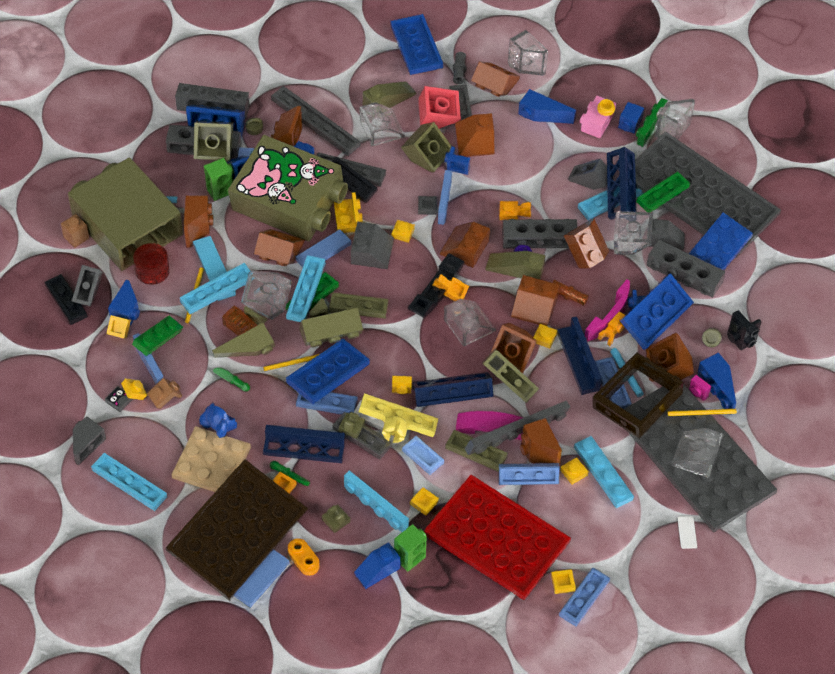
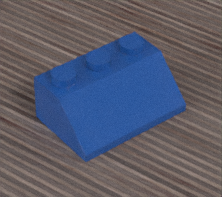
M193 104L186 107L188 126L194 127L196 121L233 122V131L241 132L242 138L245 126V111Z

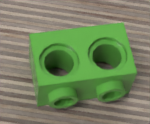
M222 158L204 165L206 189L213 201L229 196L228 189L234 181L232 177L234 171L231 164H227L225 159Z
M413 524L394 538V550L400 556V565L407 572L426 558L427 536L422 529H417Z

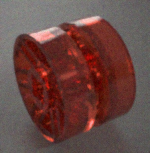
M148 243L140 246L135 251L133 256L135 272L141 282L154 285L163 282L168 277L170 267L168 254L164 247L159 244Z

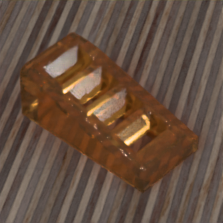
M235 305L222 316L223 325L238 336L258 326Z

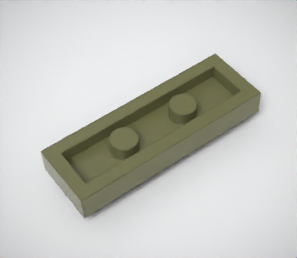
M332 292L329 312L336 313L358 308L360 316L386 319L388 299Z
M454 429L445 445V449L499 472V464H504L508 457L507 452L490 446L480 454L475 452L468 455L465 447L473 437Z

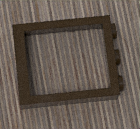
M636 352L593 396V409L640 439L683 394V381L667 372L662 366L651 362L648 357L645 358ZM637 370L669 390L664 398L642 420H639L609 400Z

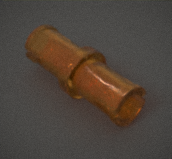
M557 280L553 281V283L559 285L558 294L564 296V299H570L582 306L586 304L589 295L574 289V286L570 285L569 287Z

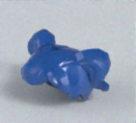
M213 402L207 406L199 419L202 427L213 428L219 438L225 437L227 432L237 428L235 418L230 417L224 409L215 406Z

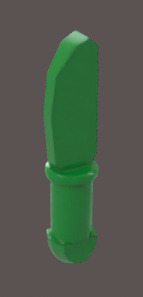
M224 368L213 369L215 374L232 385L234 384L242 391L247 392L250 390L248 383L240 380Z
M277 461L270 462L271 469L282 472L297 482L309 486V480L290 471V468L279 464Z

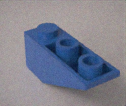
M718 352L701 361L697 373L701 379L711 386L710 392L716 395L724 409H735L736 398L731 369Z

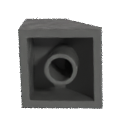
M357 221L351 247V264L388 269L394 238L376 224Z

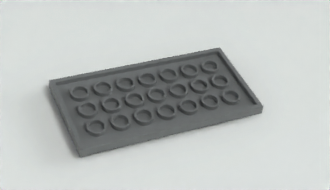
M666 131L635 159L636 188L642 190V193L647 192L677 171L690 182L689 188L661 206L703 235H705L723 212L751 231L753 236L736 255V258L780 215L781 209Z
M683 384V394L640 439L631 433L629 434L709 528L716 532L775 495L777 488L712 415H667V411L706 410ZM662 386L624 410L642 420L664 398L669 390Z

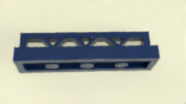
M626 147L607 153L608 218L611 220L622 216L630 221L637 219L635 153ZM619 155V160L614 165L613 157ZM619 170V176L616 179V181H614L613 176L616 173V171ZM619 186L620 192L615 198L614 191ZM619 202L620 211L614 213V208Z
M577 316L571 317L569 327L557 329L558 338L581 395L597 392L600 390L602 377Z
M488 372L412 382L417 407L494 397L492 377Z
M266 425L263 455L342 464L345 433ZM270 442L278 443L281 446L277 450L268 449ZM298 445L301 449L291 452L288 447ZM317 447L320 451L316 454H310L308 449ZM331 449H339V456H330L327 452Z

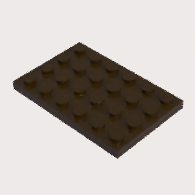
M244 459L167 545L166 551L230 601L240 587L303 517L308 508Z

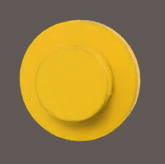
M603 99L598 104L597 111L601 115L610 116L615 112V105L613 101Z

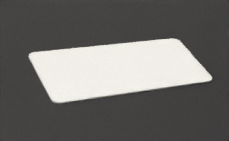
M678 516L681 548H697L694 517Z

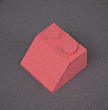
M425 86L419 97L420 126L435 122L440 129L460 121L459 91Z

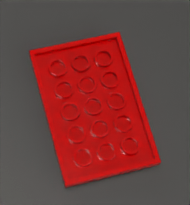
M472 474L424 530L429 539L523 600L527 598L571 541V537Z

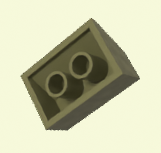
M358 308L301 320L299 330L305 346L310 345L313 348L321 346L322 342L326 341L336 343L341 341L340 338L348 337V339L357 338L362 333L363 327Z

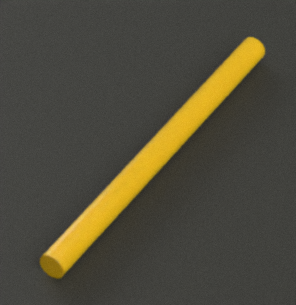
M202 267L199 268L194 289L200 286L204 271ZM187 311L185 322L189 323L191 315Z
M319 354L264 366L263 370L268 371L311 361Z
M736 409L667 411L668 416L737 413Z

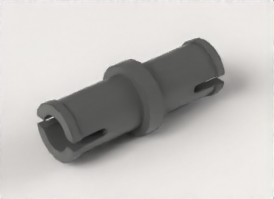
M457 52L455 55V63L453 64V82L455 84H462L464 82V73L467 67L465 64L466 54L464 52Z

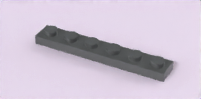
M282 86L271 95V100L286 111L296 106H301L302 123L347 156L360 147L358 139L285 86Z
M566 400L473 438L465 447V451L468 455L475 452L480 454L490 446L494 448L507 439L509 441L514 440L519 434L523 433V425L546 418L548 424L553 420L560 421L566 417V412L569 410L570 405Z

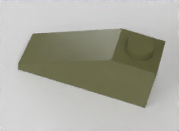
M406 81L377 84L363 91V107L374 117L416 95V92Z
M530 251L491 253L485 270L521 279L525 275L541 280L545 255Z
M261 323L213 349L212 352L215 358L266 355L273 350L275 344L264 323Z
M496 349L482 362L486 368L525 403L539 390L533 382Z

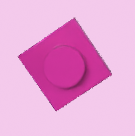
M695 375L691 379L689 390L695 397L705 401L709 397L711 386Z

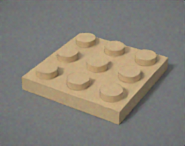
M195 426L172 472V478L216 492L242 461L246 459L251 445L228 436L219 438L215 432Z

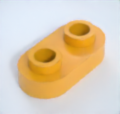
M299 538L291 540L288 544L289 557L304 575L316 574L320 567L316 554L305 540Z

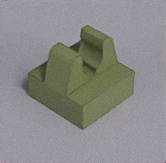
M350 412V414L346 413L339 426V432L357 439L365 424V419L360 418L358 414Z
M338 504L336 506L333 505L322 515V520L334 533L350 523V517Z

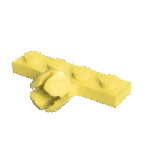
M365 393L358 411L359 413L382 420L384 422L382 434L387 441L390 440L391 435L394 436L392 443L403 441L407 430L433 437L438 423V418Z

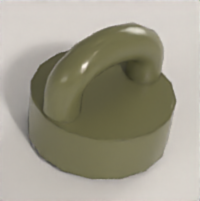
M260 118L248 119L245 123L246 132L250 135L262 133L263 121Z
M708 328L702 335V341L708 347L718 346L722 339L721 332L716 328Z

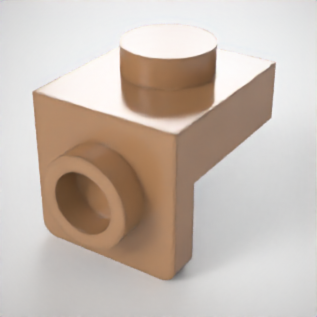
M165 378L159 381L147 393L154 405L159 409L174 396L178 398L183 396L179 391L180 386L174 380L169 381Z

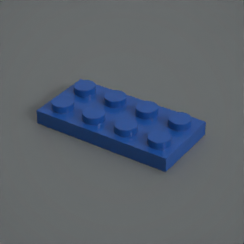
M423 14L390 21L391 29L410 75L443 68V61Z
M670 273L619 321L644 350L694 302Z
M341 339V341L335 343L286 377V383L310 403L314 404L370 364V359L345 339Z

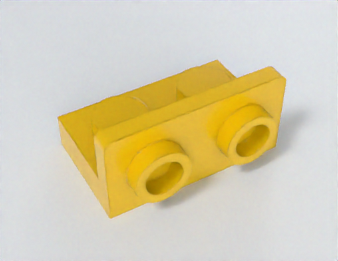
M355 192L352 193V199H344L340 204L334 202L337 231L340 229L343 233L355 232L357 221L363 222L362 213H358V210L361 209L360 199H356Z

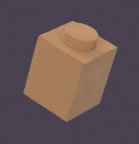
M77 214L61 223L63 237L74 248L89 239L87 225Z

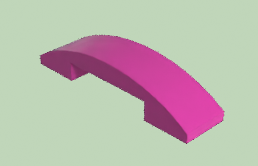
M628 279L617 290L616 304L605 318L601 320L595 317L586 328L585 338L587 342L598 338V334L608 327V323L619 311L624 313L630 289V281Z
M493 411L458 413L456 430L466 434H475V430L490 432L523 417ZM519 434V436L515 439L522 440L521 434Z

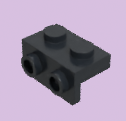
M739 310L732 313L727 333L729 340L735 343L741 351L747 347H753L757 342L762 321L757 319L750 323Z

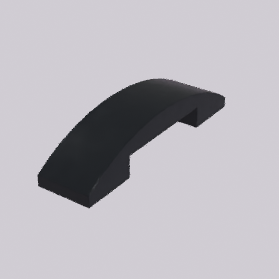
M448 253L439 265V271L421 294H417L408 306V310L423 318L426 317L445 296V289L433 286L434 280L439 275L445 276L448 280L453 277L457 278L464 265V261Z

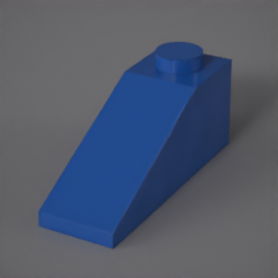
M529 89L519 102L518 114L537 122L573 124L575 122L576 110Z

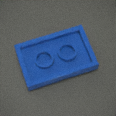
M723 212L689 254L725 270L751 239L753 233Z

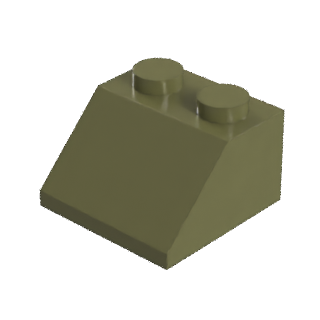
M196 121L194 123V159L219 160L224 158L226 161H230L233 143V122Z
M435 122L421 125L401 148L410 161L433 173L445 161L446 152H450L451 144Z

